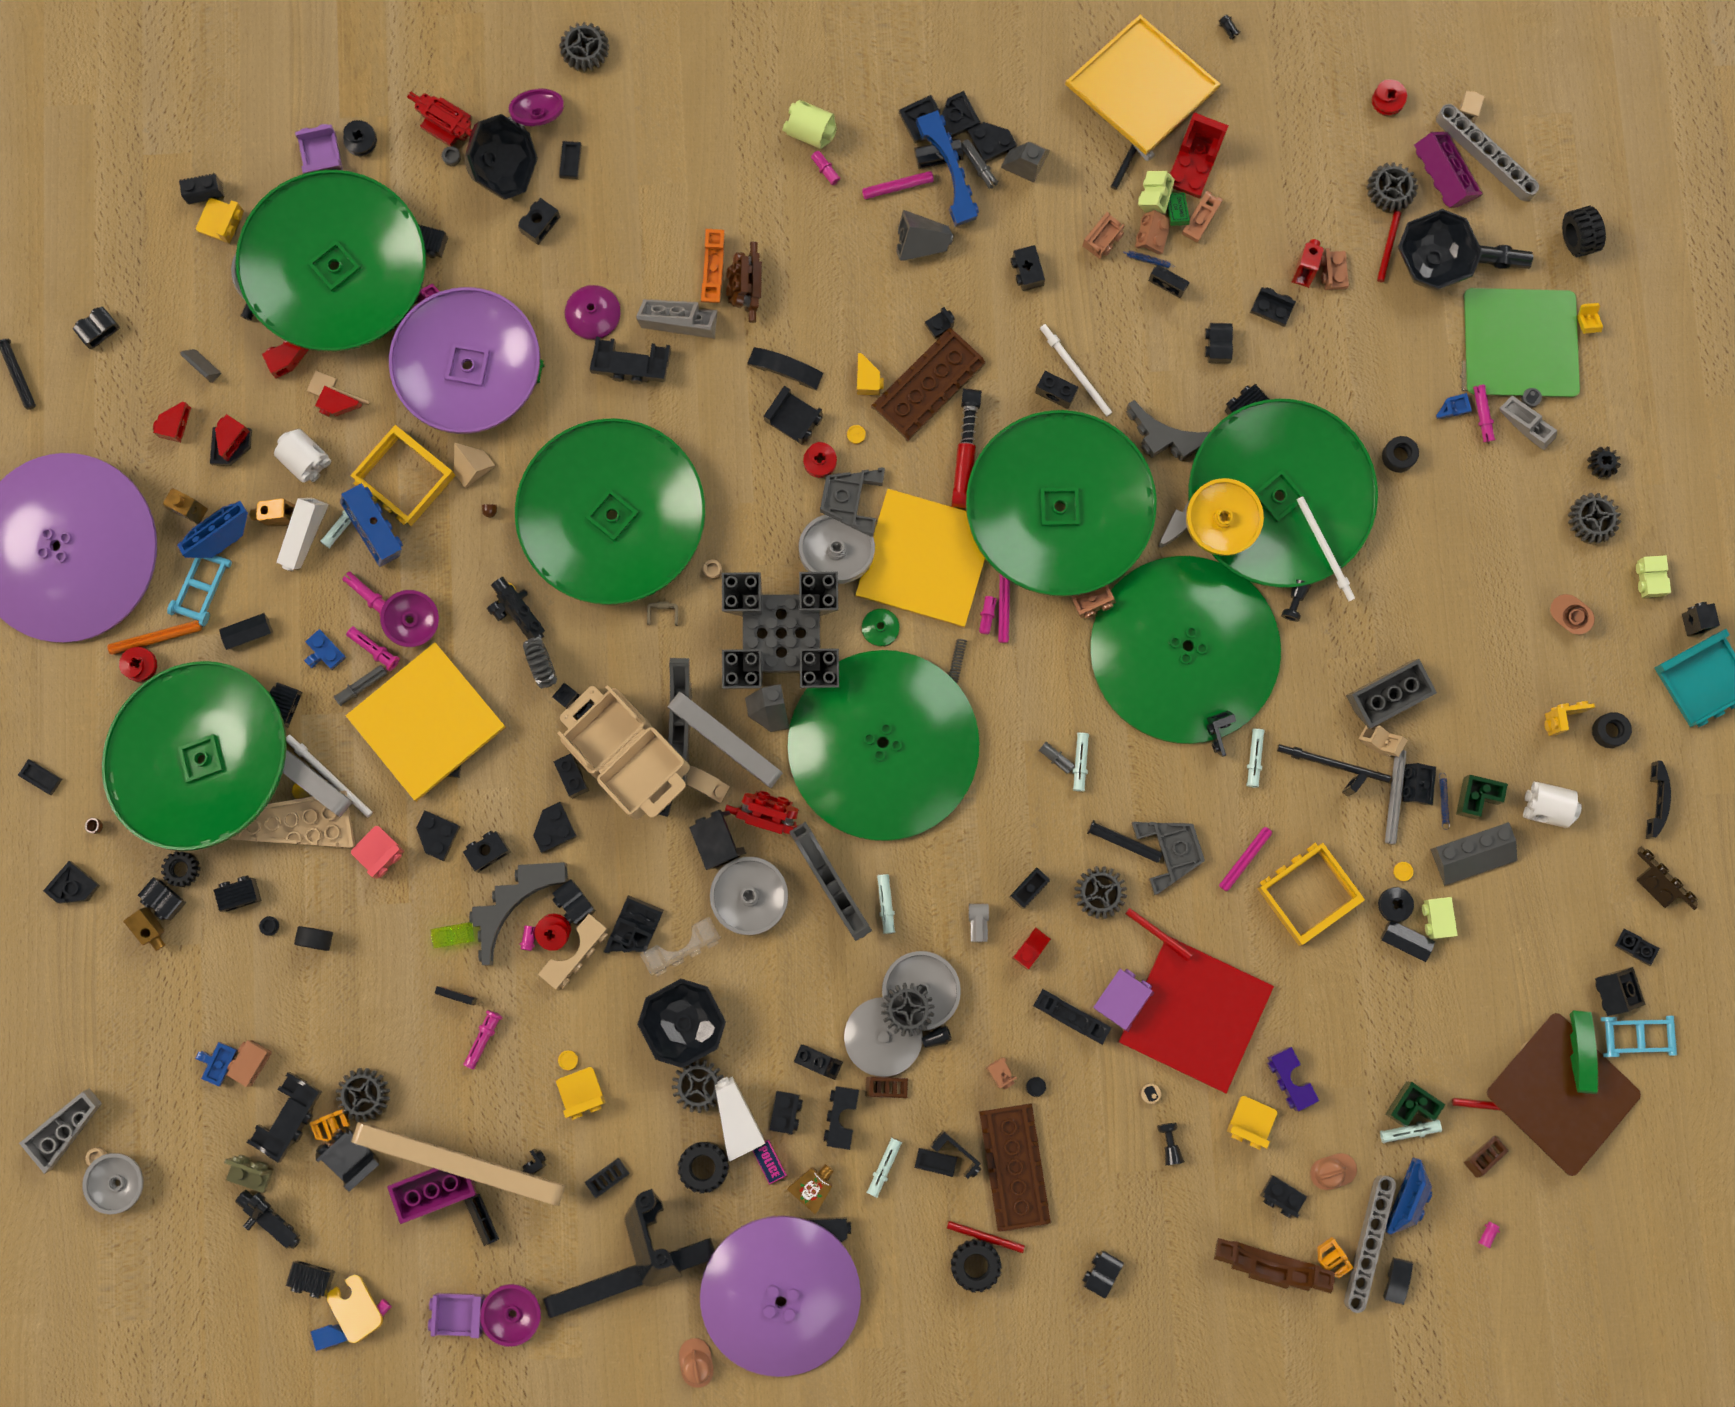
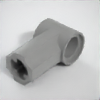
M969 904L971 942H988L987 921H989V904Z

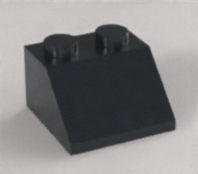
M1633 967L1595 978L1596 989L1600 993L1602 1008L1606 1011L1607 1016L1629 1012L1645 1005Z

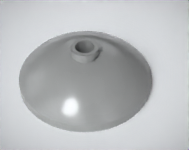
M120 1153L103 1155L94 1160L84 1174L83 1193L85 1199L98 1212L104 1214L122 1213L130 1209L141 1196L144 1184L142 1171L139 1165L127 1155ZM117 1179L120 1180V1186H116L115 1181Z

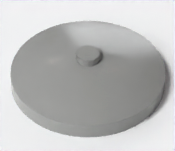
M822 515L811 521L800 536L799 557L804 568L808 572H838V584L848 583L860 578L870 568L874 559L875 542L873 537L827 515Z
M742 857L727 863L716 874L710 889V903L714 915L727 929L741 935H757L774 927L784 915L788 904V888L780 871L770 862L757 857Z
M916 951L903 955L889 967L882 983V999L884 1003H888L884 999L885 995L892 997L889 994L890 989L896 993V985H899L902 990L903 983L907 984V989H910L911 983H914V990L921 986V994L924 991H928V994L924 997L925 999L932 997V1001L928 1002V1005L935 1006L934 1009H929V1012H933L934 1016L927 1017L932 1023L927 1024L924 1022L927 1027L926 1030L941 1026L954 1014L961 995L960 982L954 968L944 958L931 952ZM903 994L895 998L892 1009L903 1005ZM909 994L913 1004L922 1005V1002L916 996ZM906 1004V1007L900 1011L907 1012L909 1016L911 1015L910 1012H913L914 1009L909 1008ZM924 1011L913 1014V1025L921 1021ZM893 1015L897 1022L907 1026L902 1015Z
M882 997L862 1003L853 1011L846 1023L844 1042L850 1059L858 1068L870 1075L887 1077L899 1074L913 1064L921 1050L923 1034L920 1031L921 1033L917 1035L915 1030H913V1036L909 1037L908 1031H906L903 1037L901 1036L902 1030L900 1029L897 1034L894 1033L896 1029L894 1025L891 1029H888L887 1027L891 1022L890 1020L885 1023L883 1021L888 1015H881V1011L886 1010V1008L881 1006L884 1002Z

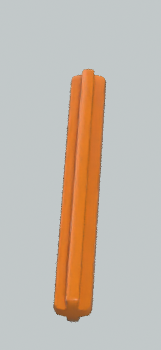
M196 620L107 645L109 654L114 655L125 652L132 647H143L202 630V626Z

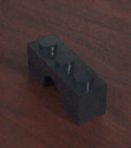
M836 1086L835 1090H831L830 1102H833L832 1110L828 1109L827 1122H830L829 1130L825 1129L823 1140L827 1142V1147L850 1150L853 1129L843 1127L840 1124L839 1116L846 1109L856 1110L859 1095L858 1089Z

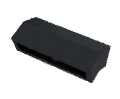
M959 138L953 139V143H951L952 149L957 151L959 161L963 160L961 141ZM933 144L914 148L918 169L946 164L943 156Z
M265 613L221 628L219 632L224 647L228 650L273 633V630L270 626L269 618Z
M1391 920L1386 924L1384 932L1380 937L1381 941L1424 962H1427L1435 944V941Z
M480 1193L464 1200L483 1246L499 1240ZM475 1198L483 1218H480L472 1199ZM483 1220L485 1221V1223H486V1225H487V1228H488V1230H489V1232H490V1235H491V1237H492V1239H493V1240H491V1241L489 1240V1237H488V1235H487V1233H486V1230H485V1228H484V1226H483V1223H482Z

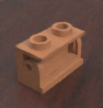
M1106 212L1084 239L1083 247L1099 259L1103 255L1107 256L1113 248L1111 245L1115 241L1118 242L1124 235V224L1119 227L1121 223Z
M247 1040L239 1047L237 1058L233 1059L228 1065L227 1069L229 1071L226 1075L245 1087H252L272 1051L255 1043L253 1040Z
M1001 1057L985 1068L998 1088L1003 1087V1089H1007L1015 1084L1013 1080L1017 1077H1011V1071L1005 1063L1006 1059Z

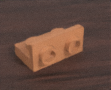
M1326 248L1320 261V266H1323L1321 281L1322 284H1325V290L1347 289L1349 283L1346 251L1330 252V249Z

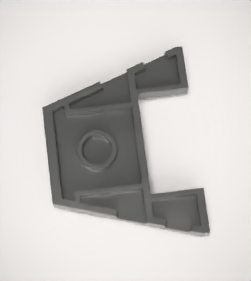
M878 468V470L869 471V469L862 470V472L852 474L847 472L826 475L820 512L873 537L876 518L858 516V507L862 485L882 486L885 468Z
M1131 823L1136 840L1155 834L1158 839L1168 873L1149 878L1154 895L1159 894L1205 861L1193 824Z

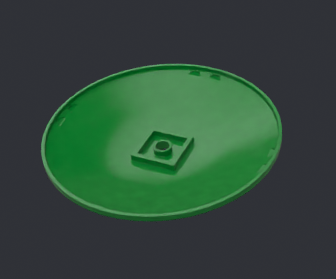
M321 170L305 173L291 178L272 189L258 202L247 217L241 230L236 250V273L239 287L247 305L256 318L268 330L286 342L309 350L324 352L359 348L378 340L393 330L415 304L423 285L426 270V251L423 236L414 215L404 201L391 189L375 179L343 170ZM332 262L339 263V267L336 270L329 268Z
M1269 399L1244 406L1225 417L1211 430L1202 442L1193 460L1188 483L1189 501L1193 494L1204 484L1212 480L1226 478L1240 481L1250 487L1261 502L1264 521L1256 541L1250 547L1235 555L1219 556L1212 554L1229 571L1250 582L1275 588H1291L1313 584L1334 574L1296 500L1302 496L1308 504L1340 569L1348 564L1359 552L1373 527L1378 504V486L1369 453L1356 433L1344 421L1315 404L1294 399ZM1276 491H1281L1284 494L1282 501H1278L1275 498ZM1296 579H1297V580H1302V581H1305V582H1304V583H1298V584H1297Z
M1052 410L1023 417L1009 424L988 442L972 468L966 493V510L970 531L977 547L987 562L1004 578L1017 586L1038 594L1076 596L1093 592L1111 584L1125 574L1139 559L1147 546L1154 528L1157 498L1153 476L1146 460L1136 445L1123 432L1110 423L1086 413L1070 410ZM1061 502L1065 505V509L1057 511L1055 504Z
M627 419L591 420L577 424L556 435L530 461L519 483L515 501L516 532L523 552L532 567L548 584L558 591L574 599L592 604L618 605L644 599L665 588L678 577L691 561L700 543L705 523L704 492L700 478L689 457L672 439L651 426ZM609 511H616L617 517L610 520L607 518V514Z
M1173 556L1157 559L1134 569L1111 589L1116 603L1108 610H1099L1092 627L1090 639L1091 665L1094 677L1105 700L1126 723L1143 734L1165 742L1177 744L1204 743L1213 741V737L1209 735L1206 727L1208 717L1228 710L1235 715L1236 722L1231 723L1227 728H1218L1221 737H1224L1249 722L1264 706L1272 693L1278 677L1281 662V642L1277 622L1271 608L1259 590L1250 581L1237 576L1217 561L1195 556ZM1186 641L1191 642L1193 650H1184L1183 643Z
M893 650L868 651L839 661V688H807L790 722L788 759L795 784L802 797L825 822L846 834L874 841L900 840L933 828L950 815L963 800L977 769L980 745L979 730L973 709L959 685L941 668L919 656ZM886 738L889 744L885 748H880L877 744L878 740Z
M211 661L190 662L158 673L138 687L125 701L116 714L105 740L102 755V779L106 797L119 821L135 836L154 846L168 850L193 851L212 847L229 840L248 827L261 814L278 787L284 769L287 748L286 731L281 712L269 691L258 680L243 670L228 664ZM204 754L205 760L204 762L199 764L198 758L200 755Z

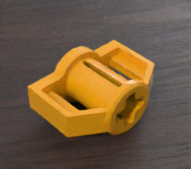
M344 1109L310 1122L316 1140L328 1142L332 1139V1134L340 1129L335 1118L338 1115L343 1127H350L351 1124L347 1114H342ZM322 1122L328 1138H323L319 1123Z
M1333 1237L1317 1247L1318 1262L1323 1269L1332 1270L1341 1262L1345 1263V1265L1335 1271V1277L1341 1278L1353 1269L1346 1254ZM1334 1246V1250L1322 1258V1253Z

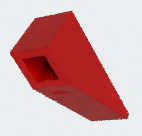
M284 341L283 344L277 347L268 348L266 352L262 353V356L270 373L277 379L292 372L309 349Z

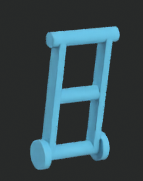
M217 555L212 558H203L220 564L212 585L193 579L202 558L194 559L177 600H172L168 605L167 613L169 615L178 613L198 620L199 625L203 627L206 626L210 617V613L207 610L226 567L230 568L232 564L231 560ZM189 586L208 592L199 613L181 607Z
M1666 1016V1020L1617 1021V1017H1600L1601 1021H1605L1607 1053H1603V1057H1620V1053L1668 1052L1669 1056L1677 1055L1674 1016ZM1636 1024L1637 1048L1615 1049L1613 1025ZM1644 1024H1666L1668 1048H1646Z

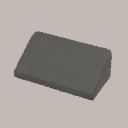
M191 349L180 352V355L210 383H213L220 376L221 372L197 350Z

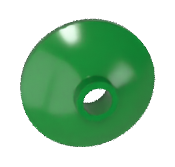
M872 610L863 619V636L872 645H889L899 634V621L889 610ZM883 623L884 628L878 629L877 625Z

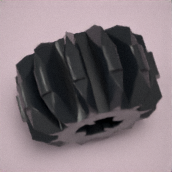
M1610 446L1605 449L1598 447L1597 451L1593 450L1590 453L1591 457L1587 459L1591 463L1587 469L1594 470L1591 475L1598 473V479H1601L1603 476L1610 478L1611 474L1615 475L1618 472L1617 469L1621 466L1617 462L1621 457L1614 455L1616 450L1610 452Z

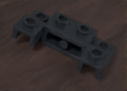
M596 336L590 365L591 374L608 375L618 382L631 380V382L636 384H642V382H648V380L666 382L671 354L670 345L658 347L652 343L649 357V355L615 351V339L611 338V341L601 340L600 337Z
M287 1072L286 1080L277 1089L291 1098H288L271 1129L269 1130L262 1125H256L255 1133L246 1142L278 1163L282 1162L291 1144L297 1143L302 1137V1129L313 1118V1114H311L314 1110L313 1107L322 1093L321 1090L308 1084L307 1081L292 1072Z

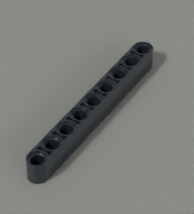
M711 1238L669 1253L673 1263L679 1265L680 1270L683 1271L708 1262L715 1249ZM633 1265L545 1297L543 1302L548 1317L553 1318L644 1284L640 1280L637 1266Z

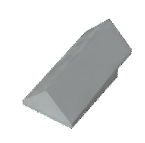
M644 299L636 315L641 328L715 339L717 310L699 309V302Z

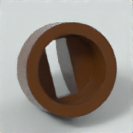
M482 505L484 516L491 518L496 515L497 505Z
M90 818L85 824V829L88 833L97 834L102 831L103 823L99 819Z

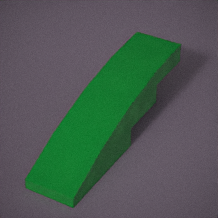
M1572 1011L1570 1019L1573 1032L1570 1038L1573 1054L1570 1058L1577 1092L1597 1094L1598 1063L1592 1013Z

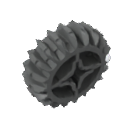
M583 22L582 26L576 23L575 28L570 26V32L564 31L565 36L561 37L562 43L559 45L564 62L568 63L571 68L575 66L577 71L580 68L584 72L586 68L593 71V66L599 68V62L604 63V57H608L609 41L605 37V32L601 31L599 26L594 27L592 22L589 26H587L586 22ZM582 42H584V44H585V46H586V50H587L586 52H585V50H584V48H583Z
M1392 162L1390 166L1388 163H1385L1383 167L1381 165L1378 166L1368 179L1367 189L1370 190L1368 196H1373L1371 202H1377L1376 208L1380 205L1383 206V211L1389 208L1390 213L1393 212L1394 208L1396 211L1407 208L1408 204H1411L1413 198L1417 195L1418 185L1415 184L1417 178H1412L1414 172L1408 173L1409 168L1403 169L1402 163L1396 166L1395 162ZM1379 179L1382 180L1384 187L1382 191L1379 188ZM1402 184H1404L1405 189H1406V194H1405V196H1404V194L1402 193V192H1403V190H1402V188H1401Z
M1589 493L1587 496L1582 495L1580 499L1574 501L1575 505L1570 507L1572 512L1568 513V516L1572 519L1568 521V524L1574 525L1570 531L1576 530L1575 537L1581 535V541H1585L1588 538V543L1590 544L1594 540L1596 544H1599L1602 541L1606 542L1609 540V537L1612 538L1615 535L1614 532L1619 530L1617 525L1621 523V520L1617 519V517L1621 516V513L1615 511L1618 509V506L1613 507L1612 505L1614 500L1608 502L1607 495L1601 498L1600 493L1595 494V496L1593 493ZM1587 505V515L1581 517L1582 510ZM1607 520L1606 529L1601 531L1602 522Z
M533 637L525 641L523 649L537 685L542 689L556 684L555 670L543 640L540 637Z
M1096 866L1094 867L1095 873L1088 869L1087 873L1089 876L1082 873L1081 877L1084 881L1080 879L1076 881L1081 887L1074 888L1075 891H1080V894H1076L1074 897L1081 898L1077 905L1084 904L1085 907L1081 911L1084 912L1089 909V917L1093 912H1096V919L1100 917V913H1102L1103 919H1106L1107 912L1112 917L1114 916L1112 909L1117 912L1121 910L1117 904L1124 906L1125 902L1120 900V898H1127V895L1121 894V891L1127 890V887H1120V884L1125 881L1122 879L1118 882L1116 879L1120 874L1117 873L1113 877V869L1106 873V867L1103 866L1101 872H1099V868ZM1096 877L1107 878L1112 884L1104 886ZM1091 880L1093 892L1085 896L1086 885ZM1099 887L1104 890L1109 888L1103 894V898H1101V895L1099 897H1092L1098 892ZM1116 889V898L1113 904L1110 905L1108 893ZM1097 899L1105 908H1096L1089 902Z
M903 983L902 990L899 985H896L895 989L897 992L895 993L890 989L889 994L892 997L885 995L884 999L888 1003L881 1004L882 1007L887 1008V1010L881 1011V1015H888V1017L883 1019L884 1023L889 1020L891 1022L887 1028L891 1029L894 1025L896 1027L894 1033L897 1034L900 1029L902 1030L901 1036L903 1037L906 1031H908L909 1037H912L913 1030L919 1035L921 1033L919 1027L925 1031L927 1027L924 1022L931 1024L932 1021L927 1017L934 1016V1013L929 1012V1009H934L935 1006L928 1005V1002L932 1001V997L925 999L924 996L928 994V991H924L921 994L920 990L922 987L919 986L917 990H914V983H911L910 989H907V984ZM903 994V1005L892 1009L895 998ZM909 994L916 996L922 1002V1005L913 1004ZM906 1004L909 1008L914 1009L913 1012H910L911 1015L909 1016L907 1012L900 1011L906 1007ZM924 1011L921 1021L913 1025V1014ZM893 1015H902L907 1026L897 1022Z
M700 1060L695 1061L696 1065L694 1066L693 1063L689 1064V1068H682L684 1070L683 1073L677 1070L676 1074L680 1078L673 1077L672 1079L678 1082V1085H672V1089L678 1088V1092L674 1093L673 1096L680 1095L681 1098L677 1100V1103L679 1104L684 1101L683 1109L691 1105L690 1112H693L695 1107H697L698 1113H701L702 1106H704L705 1111H709V1103L712 1107L716 1106L713 1101L714 1099L717 1100L716 1089L714 1087V1092L710 1096L706 1085L712 1078L716 1085L719 1079H723L724 1076L720 1075L717 1077L716 1073L720 1069L717 1068L713 1071L714 1063L707 1067V1060H703L702 1065H700ZM694 1069H702L707 1071L709 1074L700 1079L697 1078L691 1071ZM687 1075L691 1082V1087L684 1093L683 1081ZM706 1079L703 1083L704 1086H702L703 1091L697 1089L691 1092L694 1089L695 1081L701 1082ZM694 1093H699L706 1101L694 1102L688 1098Z
M358 1068L357 1074L354 1070H351V1077L344 1075L343 1078L346 1083L340 1081L339 1085L343 1088L336 1090V1093H341V1097H336V1101L342 1100L338 1108L345 1107L342 1114L350 1112L349 1119H353L356 1115L355 1119L357 1122H360L362 1117L364 1122L369 1121V1116L371 1119H375V1112L379 1115L383 1112L380 1107L387 1108V1104L383 1101L390 1100V1097L385 1096V1093L390 1092V1089H384L383 1087L388 1082H380L384 1076L379 1075L376 1077V1070H373L370 1074V1068H365L364 1073L362 1068ZM360 1078L367 1079L366 1083H363L360 1088L352 1086ZM372 1083L376 1086L377 1097L372 1094ZM366 1091L364 1094L368 1098H360L359 1092ZM349 1093L354 1096V1106L349 1101ZM365 1102L374 1104L367 1111H359L360 1106H363Z

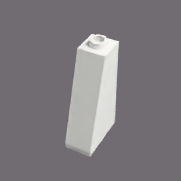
M312 497L297 499L276 562L281 564L283 569L293 571V569H300L329 504Z
M733 1076L730 1078L725 1077L715 1085L729 1162L765 1144L764 1137Z

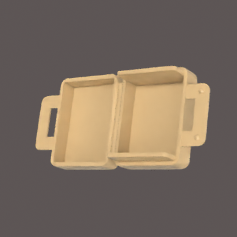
M607 685L605 688L608 692L602 695L595 686H590L560 715V720L568 730L564 734L560 731L557 734L561 737L562 744L597 779L600 786L633 820H638L646 813L649 817L654 818L685 789L686 783L682 777L688 773L690 765L655 728L651 727L648 720L618 689H611ZM592 700L595 704L581 718L576 720L573 716Z

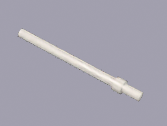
M1046 324L1041 326L1040 330L1048 339L1049 345L1054 347L1106 417L1112 414L1111 409L1060 344V339L1057 335H1054Z
M1304 497L1296 499L1338 580L1339 588H1342L1348 601L1355 599L1349 586L1350 582L1347 577H1344Z
M291 735L286 737V742L295 749L294 752L299 757H303L336 789L346 791L347 797L353 801L352 804L367 818L372 815L373 812L311 755L303 743L300 744Z

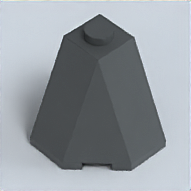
M1033 142L1024 143L1008 151L1001 168L1034 183L1050 150Z
M903 210L898 226L899 242L901 244H897L896 250L899 260L904 261L947 251L948 246L953 241V234L949 226Z
M781 684L760 688L745 698L750 719L770 732L789 729Z

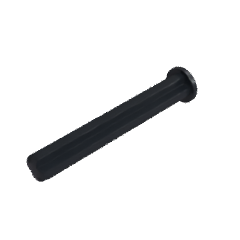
M2 339L0 340V351L24 408L27 410L33 409L36 405L11 348V340Z
M1092 820L1087 834L1096 835L1156 863L1162 857V852L1095 823V820Z

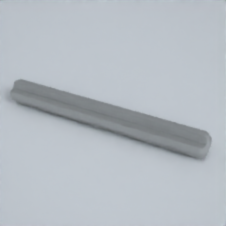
M1402 750L1399 757H1394L1385 843L1396 844L1407 753L1405 750Z

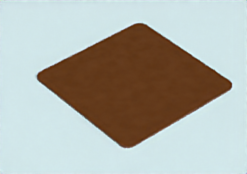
M1554 1013L1487 1090V1095L1567 1175L1575 1176L1638 1102L1641 1094L1639 1089L1606 1057H1603L1598 1050V1093L1577 1092L1570 1058L1573 1054L1570 1038L1573 1032L1572 1025L1561 1014Z

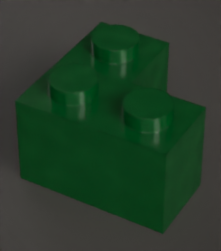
M1474 775L1463 777L1456 815L1473 819L1481 817L1484 802L1496 805L1504 803L1508 784Z
M1406 1081L1385 1115L1400 1125L1408 1127L1416 1113L1430 1121H1436L1446 1104L1413 1082Z

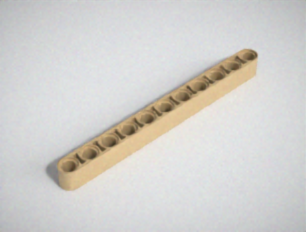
M357 1122L351 1141L367 1148L552 1205L559 1206L565 1185L362 1122Z

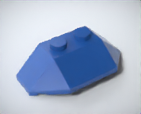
M241 501L222 507L192 528L183 541L177 545L185 558L214 557L243 536L248 512Z
M1412 1158L1389 1214L1385 1232L1388 1234H1394L1417 1225L1418 1221H1421L1424 1217L1425 1210L1423 1209L1425 1204L1432 1197V1185L1422 1161L1418 1158Z

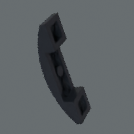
M757 347L753 348L747 365L762 371L766 369L798 381L800 385L816 391L823 376V372L801 361Z
M1659 760L1651 763L1650 782L1658 783L1655 818L1647 820L1646 839L1656 838L1660 834L1667 821L1671 805L1670 779L1663 761Z
M1042 989L1033 1005L1040 1011L1103 1045L1112 1027L1089 1016Z

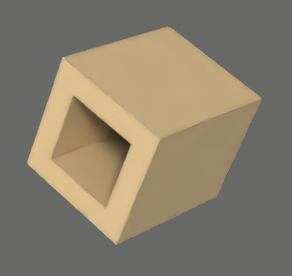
M1466 91L1461 99L1459 111L1474 123L1479 116L1484 96L1475 91Z

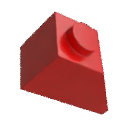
M325 385L315 404L320 409L319 413L327 417L330 414L337 417L359 409L363 405L359 401Z
M180 402L159 414L158 419L153 424V433L159 438L181 443L191 407L186 402Z
M228 414L219 419L215 428L219 455L228 461L250 432L244 425Z
M1035 927L1012 959L1026 970H1029L1051 939Z

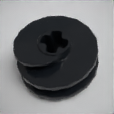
M354 120L344 127L343 143L351 154L361 157L368 155L374 150L377 136L370 124L362 120Z
M1389 888L1379 897V912L1387 921L1402 922L1412 914L1414 900L1411 894L1403 888ZM1398 901L1399 908L1394 909L1393 906L1395 904L1393 902Z

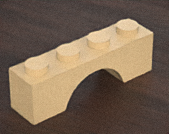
M588 914L576 928L580 936V946L576 954L565 961L550 959L538 974L556 990H559L560 987L564 989L570 982L568 978L573 972L576 974L582 968L583 964L581 962L585 958L589 959L596 951L594 947L597 943H602L608 937L607 932L609 929L591 914Z

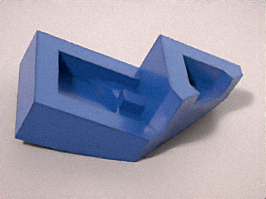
M1464 393L1447 398L1437 413L1436 418L1442 419L1472 412L1468 394Z
M330 1324L310 1331L316 1351L348 1340L339 1324L334 1326Z

